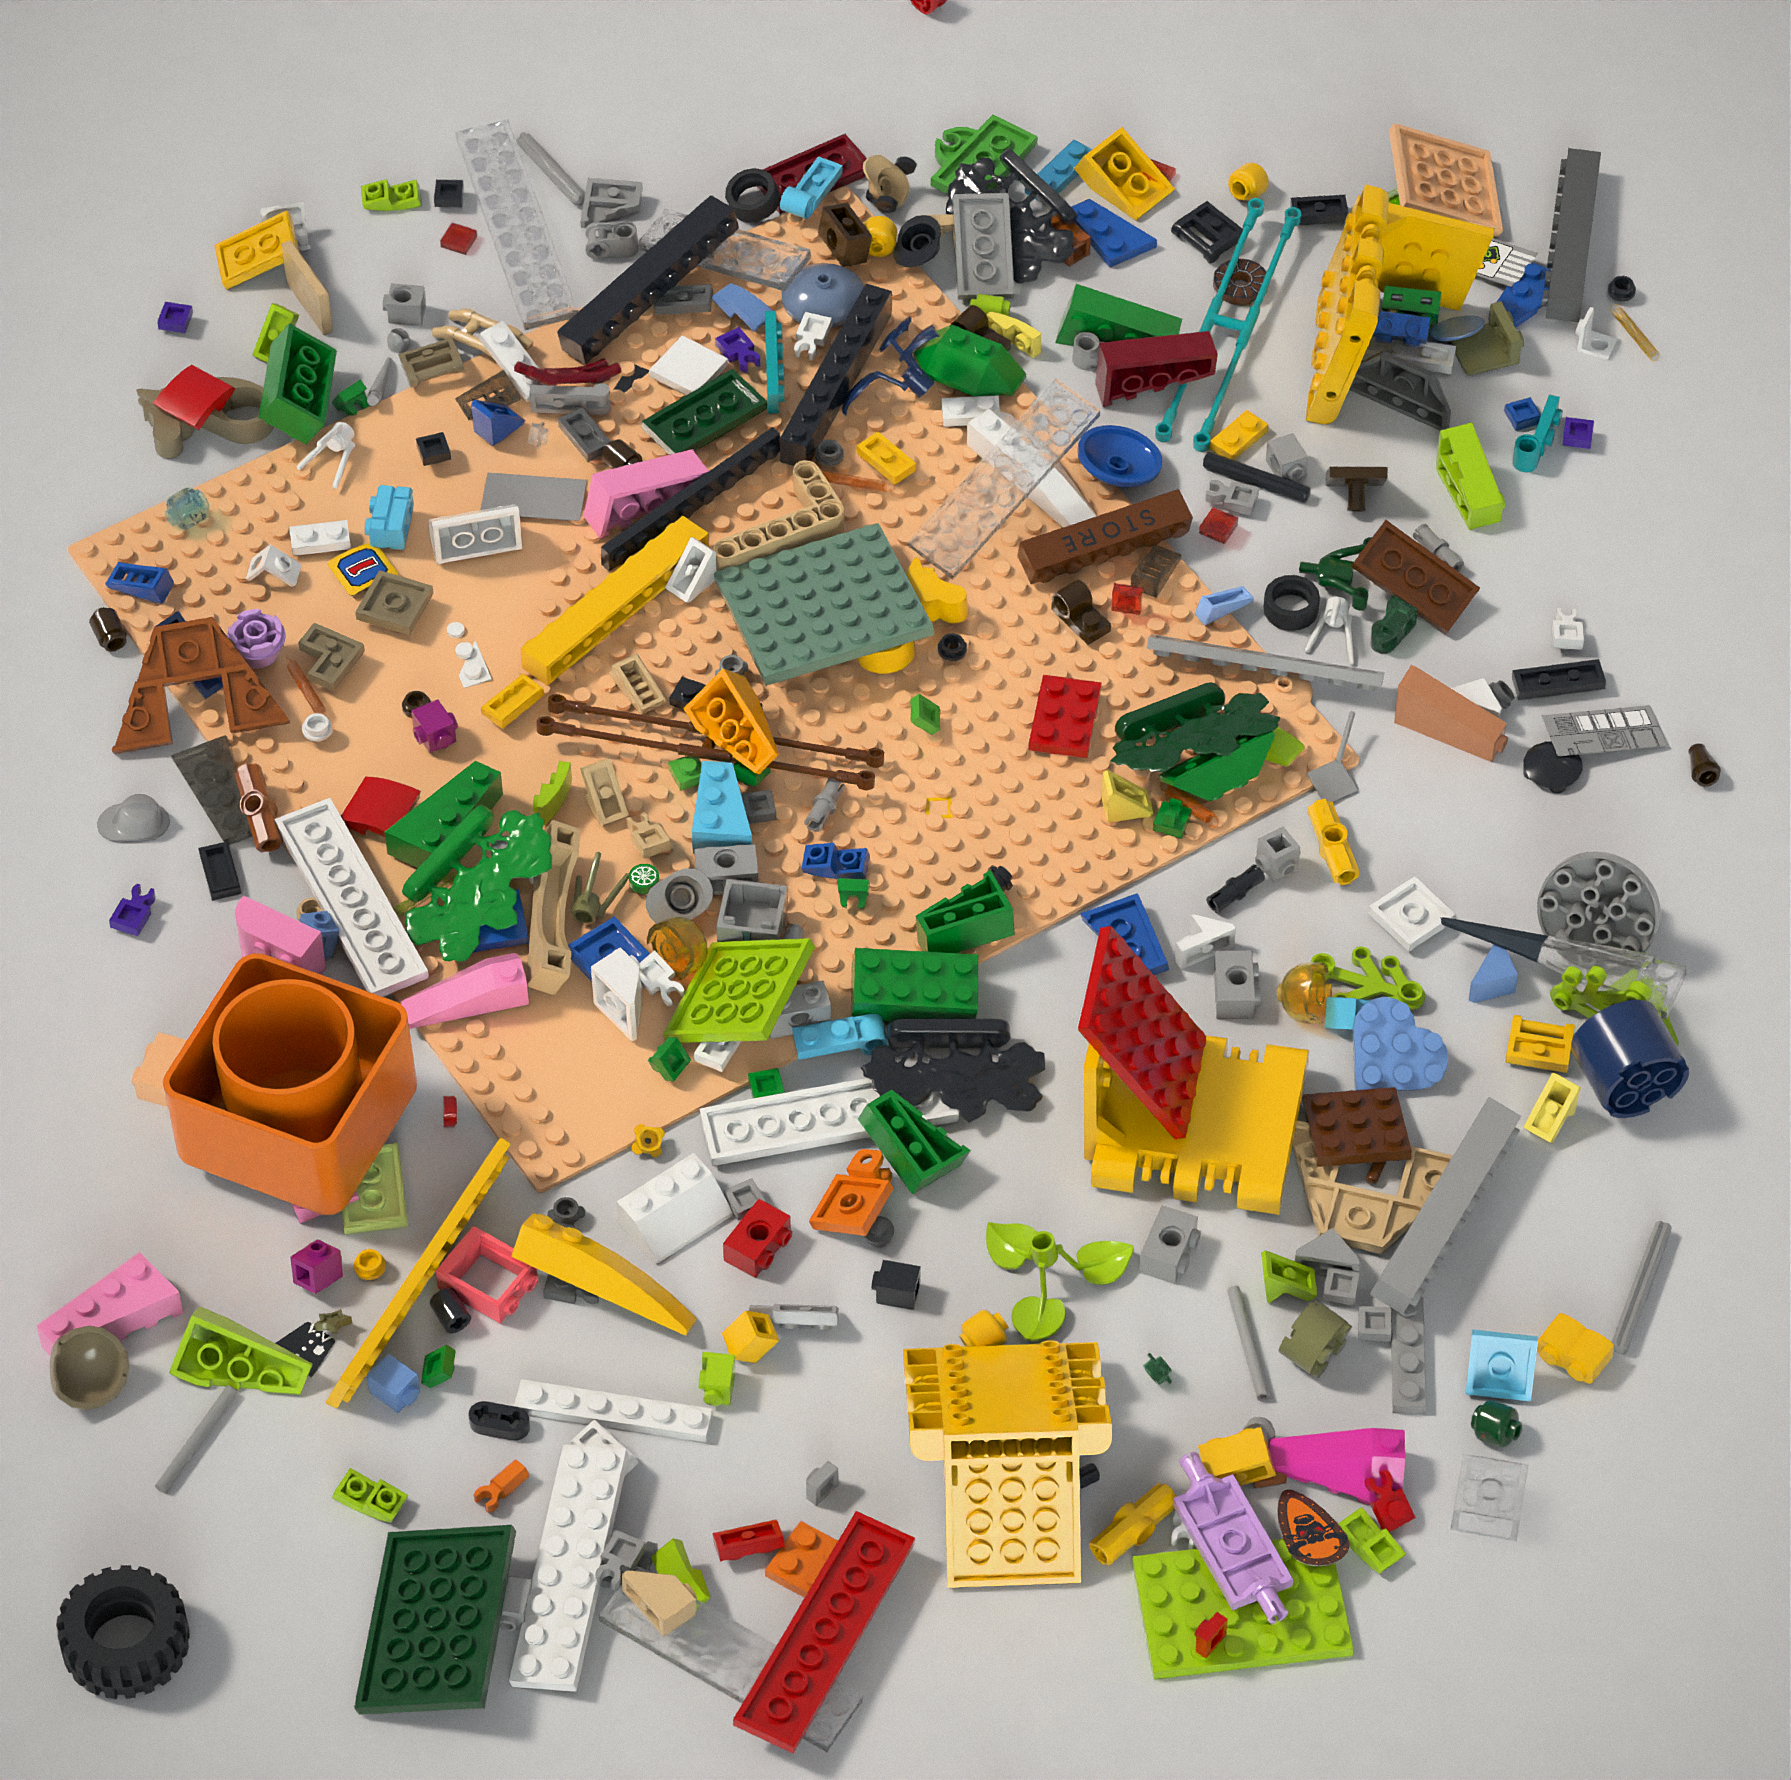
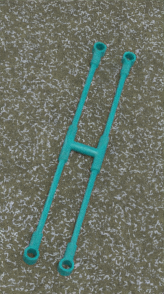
M1252 198L1248 201L1243 231L1216 297H1213L1199 332H1211L1213 325L1240 331V334L1235 344V352L1209 416L1205 418L1200 432L1194 435L1193 447L1198 452H1205L1210 447V435L1215 425V417L1242 350L1248 344L1260 314L1259 308L1287 240L1292 235L1294 227L1301 223V211L1296 207H1290L1285 211V223L1280 233V241L1254 305L1250 307L1245 321L1218 315L1223 303V295L1248 234L1253 230L1257 218L1264 213V202L1261 199ZM1187 383L1179 385L1170 408L1167 409L1162 422L1158 423L1155 427V438L1160 442H1168L1172 438V425L1177 415L1176 410Z

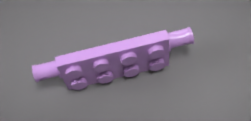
M1190 1452L1192 1460L1188 1454L1184 1455L1180 1459L1179 1464L1185 1471L1191 1485L1185 1494L1173 1498V1506L1230 1608L1233 1611L1258 1601L1269 1623H1276L1275 1615L1279 1621L1283 1620L1288 1615V1611L1282 1604L1277 1592L1292 1587L1293 1579L1234 1475L1232 1474L1222 1479L1216 1478L1212 1474H1208L1197 1452Z

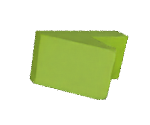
M271 303L252 356L268 363L271 343L289 323L296 326L299 314L279 304Z
M1267 1250L1261 1253L1267 1303H1271L1284 1292L1308 1302L1317 1297L1315 1270L1313 1268Z

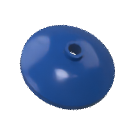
M1103 425L1094 427L1082 435L1077 448L1078 458L1084 468L1098 480L1116 487L1132 488L1148 484L1159 475L1162 467V455L1158 447L1145 435L1123 426Z

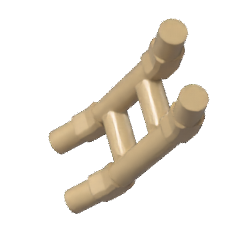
M471 309L451 310L449 312V319L451 321H460L468 324L461 331L454 326L434 327L432 330L434 338H443L445 340L452 338L453 341H458L491 356L479 338L473 336V334L479 327L488 329L499 322L477 314L476 311ZM507 325L523 348L528 351L534 342L523 335V332L516 327Z

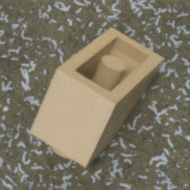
M629 1570L622 1574L623 1592L663 1637L695 1616L696 1594L687 1583L682 1584L675 1575Z

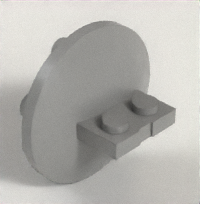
M1584 852L1563 860L1546 877L1541 886L1537 901L1539 924L1543 934L1548 936L1550 945L1570 962L1589 969L1592 966H1599L1604 970L1616 969L1636 961L1648 950L1659 929L1661 910L1659 898L1653 884L1636 865L1611 853Z

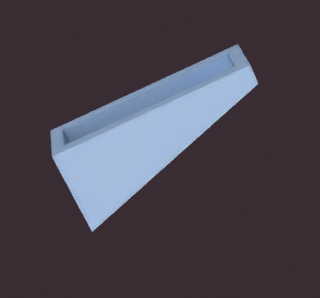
M1244 586L1201 596L1195 615L1206 626L1251 603L1254 597Z

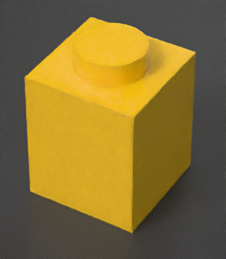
M746 1310L722 1332L728 1353L735 1355V1360L756 1363L780 1341L769 1314Z

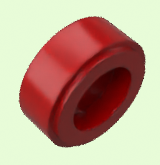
M443 1096L444 1127H455L457 1125V1100L455 1096Z

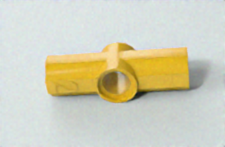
M1326 798L1316 800L1312 805L1308 806L1307 814L1319 842V854L1326 861L1334 883H1339L1341 886L1351 884L1352 881L1359 878V869L1347 840V829L1341 824L1333 802L1327 801Z
M1158 1482L1134 1504L1128 1502L1123 1505L1115 1514L1112 1523L1089 1542V1549L1094 1554L1095 1559L1102 1565L1107 1564L1110 1566L1134 1544L1140 1546L1145 1543L1153 1534L1156 1525L1175 1509L1173 1498L1176 1495L1173 1489L1165 1483L1161 1484Z

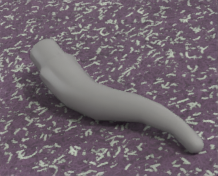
M390 357L386 359L367 394V402L371 406L377 405L384 395L392 362Z

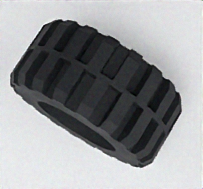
M120 1565V1569L112 1570L111 1567L101 1569V1574L94 1576L92 1573L83 1578V1585L76 1584L69 1591L71 1599L65 1598L60 1606L61 1614L57 1617L56 1627L64 1664L68 1673H72L74 1681L80 1686L86 1685L87 1690L95 1695L104 1692L105 1697L110 1699H117L118 1695H125L126 1699L136 1698L135 1694L143 1691L147 1695L155 1691L154 1686L160 1683L161 1686H164L171 1680L170 1673H177L183 1665L182 1658L187 1656L190 1633L183 1600L179 1597L175 1586L167 1583L166 1577L160 1573H155L152 1576L148 1568L139 1566L138 1570H133L131 1565ZM119 1616H140L154 1624L147 1637L131 1647L112 1649L103 1647L93 1640L96 1632L102 1625Z

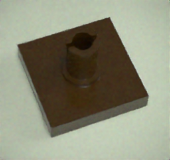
M1330 466L1325 474V486H1348L1347 511L1363 512L1366 511L1365 486H1383L1388 479V467Z

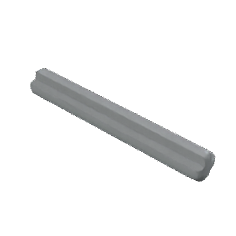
M521 133L520 137L516 139L517 145L573 204L582 205L585 192L530 134Z

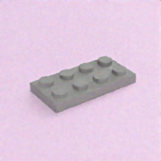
M1009 193L953 194L958 300L977 299V294L1014 299Z

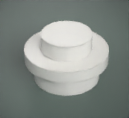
M311 714L305 719L302 725V732L306 739L320 742L326 740L331 735L332 724L323 714Z

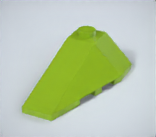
M199 1306L191 1315L169 1374L197 1386H231L234 1389L249 1388L260 1389L264 1392L300 1395L313 1364L237 1322Z

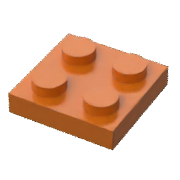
M800 1521L785 1541V1547L780 1548L766 1567L765 1577L805 1598L838 1540Z

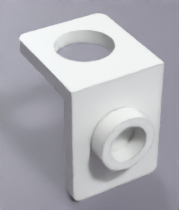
M1590 307L1584 320L1580 319L1575 335L1579 336L1577 351L1608 360L1617 339L1591 330L1594 308ZM1594 341H1603L1608 347L1604 350H1596L1591 344Z
M270 544L252 558L246 580L250 582L266 570L293 587L297 583L301 564Z

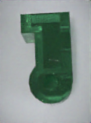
M1393 595L1387 601L1384 618L1373 623L1371 627L1370 646L1372 650L1379 654L1392 652L1416 626L1418 608Z

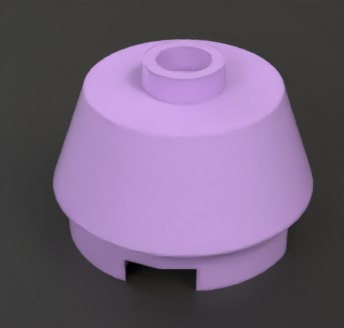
M251 609L238 614V620L228 628L227 637L250 668L259 669L270 666L279 657L286 639V632L279 618L276 615L272 617L268 614H263L261 609Z

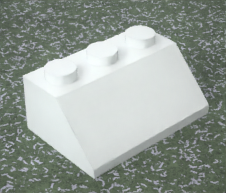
M515 504L428 519L430 539L436 564L522 549L519 508Z
M694 1153L617 1201L618 1223L656 1265L733 1216V1212L713 1173Z

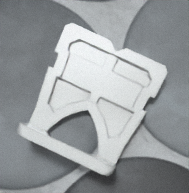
M303 201L285 204L283 208L277 205L260 210L263 221L287 210L292 216L296 238L301 245L299 246V251L310 249L307 236V220L304 217V214H306L305 203Z

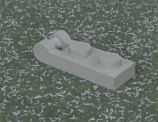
M604 383L596 384L594 387L530 385L529 396L532 413L569 414L583 407L589 415H605L611 410L609 400L610 389Z

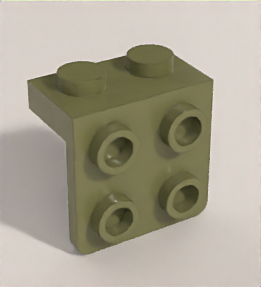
M1501 301L1491 303L1489 322L1484 324L1480 331L1466 338L1448 341L1451 346H1456L1455 355L1464 373L1467 375L1519 364L1521 348L1524 347L1523 335L1521 331L1516 330L1511 312L1506 311Z

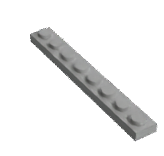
M1151 634L1148 637L1147 649H1154L1153 654L1158 656L1171 657L1172 652L1183 654L1182 659L1200 662V657L1212 659L1211 664L1218 666H1229V662L1241 664V669L1258 671L1259 667L1269 668L1270 674L1287 676L1288 672L1299 673V678L1304 680L1316 681L1317 677L1329 678L1328 683L1346 686V681L1358 683L1357 688L1375 691L1376 686H1382L1385 673Z

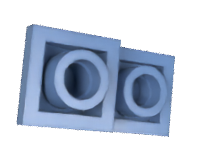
M732 283L712 296L713 301L730 318L737 314L753 332L765 325V311H772L755 295Z

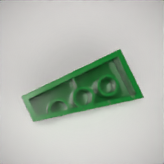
M1076 284L1062 316L1055 343L1074 346L1075 337L1083 332L1095 334L1099 341L1102 342L1179 334L1182 318Z

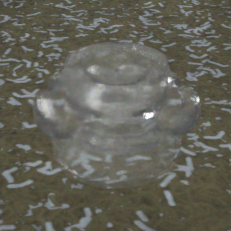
M541 422V424L532 423L530 428L528 445L535 446L536 450H539L541 445L546 446L549 429L544 428V422Z

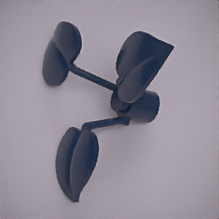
M911 316L905 318L897 328L887 335L878 350L883 352L890 344L893 345L900 354L898 360L900 362L904 360L909 366L901 375L904 381L901 382L879 371L869 373L849 391L844 399L842 412L845 416L851 402L872 381L878 378L893 383L904 391L909 388L919 398L933 386L935 381L917 364L912 356L914 349L933 338L939 337L933 325H929L922 330L904 351L897 343L898 336L908 331L909 324L912 321Z

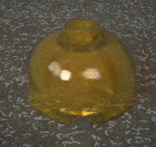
M672 917L654 924L649 929L647 945L652 943L653 951L655 950L675 972V977L679 978V980L692 975L703 965L708 953L707 940L703 931L692 920L684 917Z
M1316 962L1298 964L1285 974L1282 983L1278 985V1001L1282 1003L1283 1009L1293 1020L1306 1024L1324 1023L1320 1019L1321 1016L1325 1017L1327 997H1332V984H1326L1324 975H1330L1325 964Z

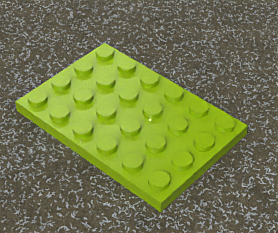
M1283 1539L1271 1540L1293 1579L1292 1587L1277 1592L1282 1604L1288 1611V1615L1281 1621L1275 1615L1276 1623L1271 1624L1268 1622L1267 1616L1258 1601L1232 1611L1198 1549L1132 1556L1133 1572L1153 1679L1353 1656V1644L1336 1563L1324 1566L1304 1564L1296 1560L1288 1552ZM1216 1612H1219L1228 1618L1227 1633L1225 1638L1206 1659L1195 1652L1197 1638L1195 1632L1203 1620L1207 1619L1209 1621Z

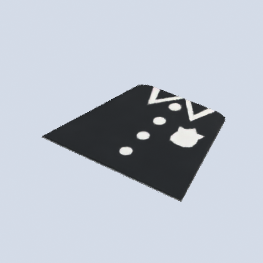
M306 1322L275 1344L312 1363L313 1365L308 1375L312 1378L334 1345L335 1340L324 1331H315L314 1324Z

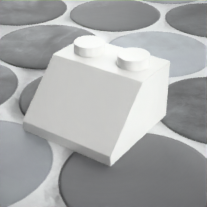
M620 947L591 966L593 1001L633 1042L637 1039L642 1007L641 966L633 955L629 956Z

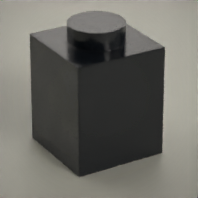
M883 1259L880 1272L874 1271L871 1290H876V1303L914 1310L921 1285V1266Z

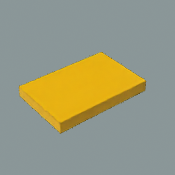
M287 210L214 245L222 285L226 290L284 263L282 243L290 240L299 251L292 216Z

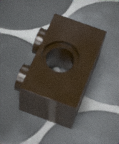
M848 202L824 206L818 234L840 265L845 267L867 263L872 235Z

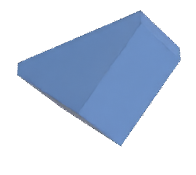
M1493 944L1471 982L1469 1001L1476 1003L1515 993L1518 974L1506 949Z

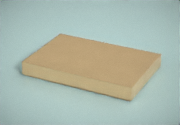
M289 240L282 243L286 283L323 335L331 333L333 327L327 290L293 242Z

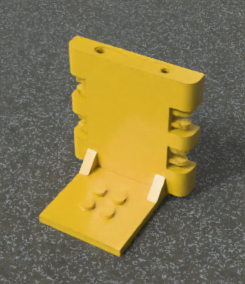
M1367 184L1364 185L1361 195H1358L1351 213H1348L1341 237L1328 268L1324 270L1321 279L1322 288L1318 295L1315 324L1321 330L1317 333L1311 360L1312 368L1317 370L1312 377L1308 392L1306 421L1329 424L1336 420L1378 324L1380 292L1384 293L1385 286L1441 292L1440 306L1460 311L1493 239L1494 228L1389 203V195L1384 189Z
M1206 1035V1046L1203 1050L1201 1071L1198 1075L1196 1096L1193 1099L1191 1120L1188 1124L1186 1138L1175 1140L1089 1043L1084 1063V1159L1093 1160L1091 1187L1133 1193L1139 1167L1143 1168L1142 1181H1149L1151 1179L1152 1169L1160 1170L1162 1184H1169L1171 1173L1174 1172L1173 1199L1197 1202L1202 1177H1206L1204 1190L1210 1191L1214 1188L1215 1179L1224 1180V1193L1232 1194L1234 1182H1239L1237 1209L1279 1215L1309 1063V1050L1267 1044L1263 1063L1258 1062L1259 1050L1254 1049L1250 1052L1249 1061L1240 1059V1047H1232L1230 1058L1226 1057L1228 1038Z
M1047 1340L1040 1344L962 1347L958 1344H947L939 1348L903 1349L911 1451L920 1460H944L947 1587L1081 1583L1079 1455L1101 1454L1110 1447L1112 1442V1423L1109 1405H1105L1104 1377H1101V1358L1098 1342L1059 1343Z

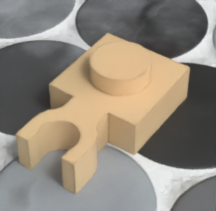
M645 812L641 813L642 822L636 823L631 817L627 818V826L631 832V841L643 858L671 850V840L659 823L649 825V818Z

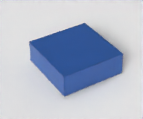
M1531 397L1504 405V413L1515 431L1538 425L1541 414Z

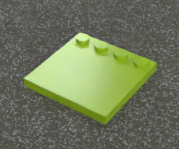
M810 938L712 942L663 1033L664 1038L677 1037L680 1043L768 1040L815 945Z

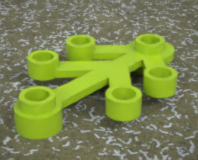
M1363 946L1356 947L1353 950L1352 963L1356 967L1362 968L1366 976L1336 967L1333 957L1326 953L1316 954L1310 961V973L1316 980L1326 981L1331 978L1360 987L1347 993H1336L1333 997L1365 1000L1382 994L1406 1003L1410 1010L1419 1009L1425 1002V991L1422 986L1415 981L1407 980L1400 968V961L1395 956H1386L1381 961V972L1385 976L1392 977L1395 985L1386 983L1370 958L1371 953L1369 949ZM1362 955L1366 958L1360 959L1357 956ZM1391 964L1395 967L1389 968L1386 965Z
M1569 966L1562 975L1564 982H1560L1552 987L1550 997L1557 1008L1561 1010H1576L1587 1018H1591L1598 1012L1586 1004H1590L1601 1011L1611 1006L1609 1003H1620L1628 1000L1649 1001L1652 997V991L1646 984L1640 981H1632L1625 991H1598L1607 978L1606 971L1599 966H1592L1586 974V980L1588 981L1584 991H1579L1576 987L1583 979V973L1578 968Z

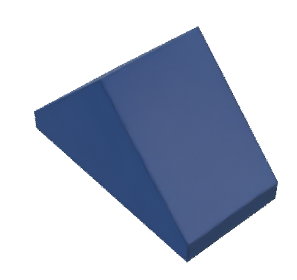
M475 399L471 404L474 432L492 446H495L513 433L525 422V419L506 405Z

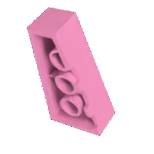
M688 450L593 473L583 517L601 539L608 536V530L620 526L623 529L632 525L631 520L644 514L647 515L709 471L695 452Z
M139 1252L39 1323L37 1330L41 1347L51 1355L52 1347L60 1336L71 1329L89 1325L105 1328L121 1341L128 1338V1333L142 1327L148 1329L158 1325V1320L169 1315L176 1317L183 1314L180 1293Z

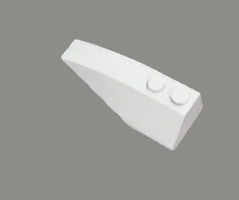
M988 409L968 422L967 446L1062 527L1097 516L1050 448L1011 414Z

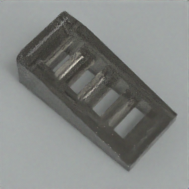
M504 370L455 398L469 421L473 417L472 409L467 403L474 399L478 400L483 397L485 402L506 406L521 400L515 386ZM494 393L495 395L490 398L489 394Z
M1155 544L1132 573L1130 588L1157 598L1180 562L1182 554ZM1154 561L1159 562V563H1162V564H1164L1165 566L1160 565V564H1157V563H1155Z

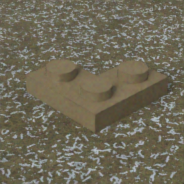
M313 623L298 642L299 650L319 658L308 672V680L333 692L365 652L363 643L317 623Z

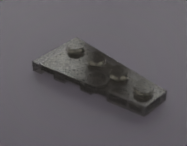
M224 735L171 755V758L224 842L228 841V844L231 845L253 837L247 816L240 809L241 795L234 775L237 772V766L228 737Z

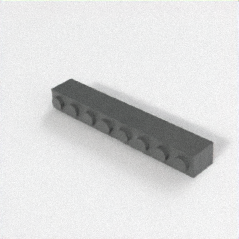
M1568 148L1567 159L1561 158L1559 175H1564L1565 177H1559L1557 193L1562 194V196L1556 195L1554 212H1560V214H1554L1552 231H1557V233H1551L1549 249L1555 250V252L1549 251L1547 268L1552 269V271L1546 270L1544 287L1550 289L1543 291L1542 306L1547 307V319L1579 322L1601 158V152Z

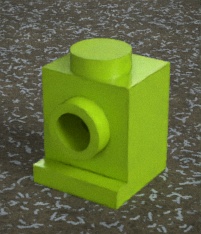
M702 1352L699 1389L704 1390L703 1400L706 1404L712 1406L721 1404L731 1405L736 1373L735 1355Z

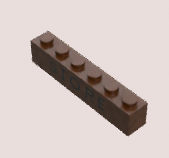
M1177 489L1021 541L1017 557L1031 585L1038 582L1047 583L1058 575L1064 573L1073 574L1081 570L1082 567L1091 564L1100 565L1109 558L1118 555L1127 556L1136 549L1145 546H1156L1162 540L1171 537L1174 539L1180 538L1189 532L1193 516L1180 490Z

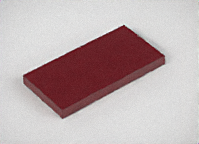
M845 133L762 170L772 175L780 192L781 201L786 188L789 186L795 188L818 156L843 165V173L829 193L866 177L863 171V163L867 158ZM756 186L765 196L768 189L766 187ZM779 203V205H778L776 211H777L779 214H782V213H784V212H786V211H783V210L780 209V203Z

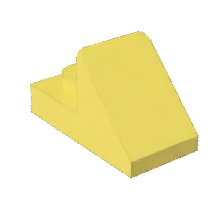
M1552 1072L1523 1128L1553 1143L1567 1116H1574L1581 1087Z

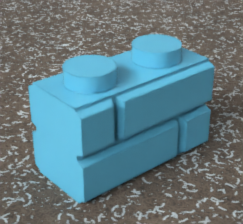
M380 485L377 495L371 496L369 510L372 517L366 518L365 535H369L372 547L384 549L389 547L390 549L397 550L405 548L414 508L413 489L410 487L397 486V488H394L393 486Z

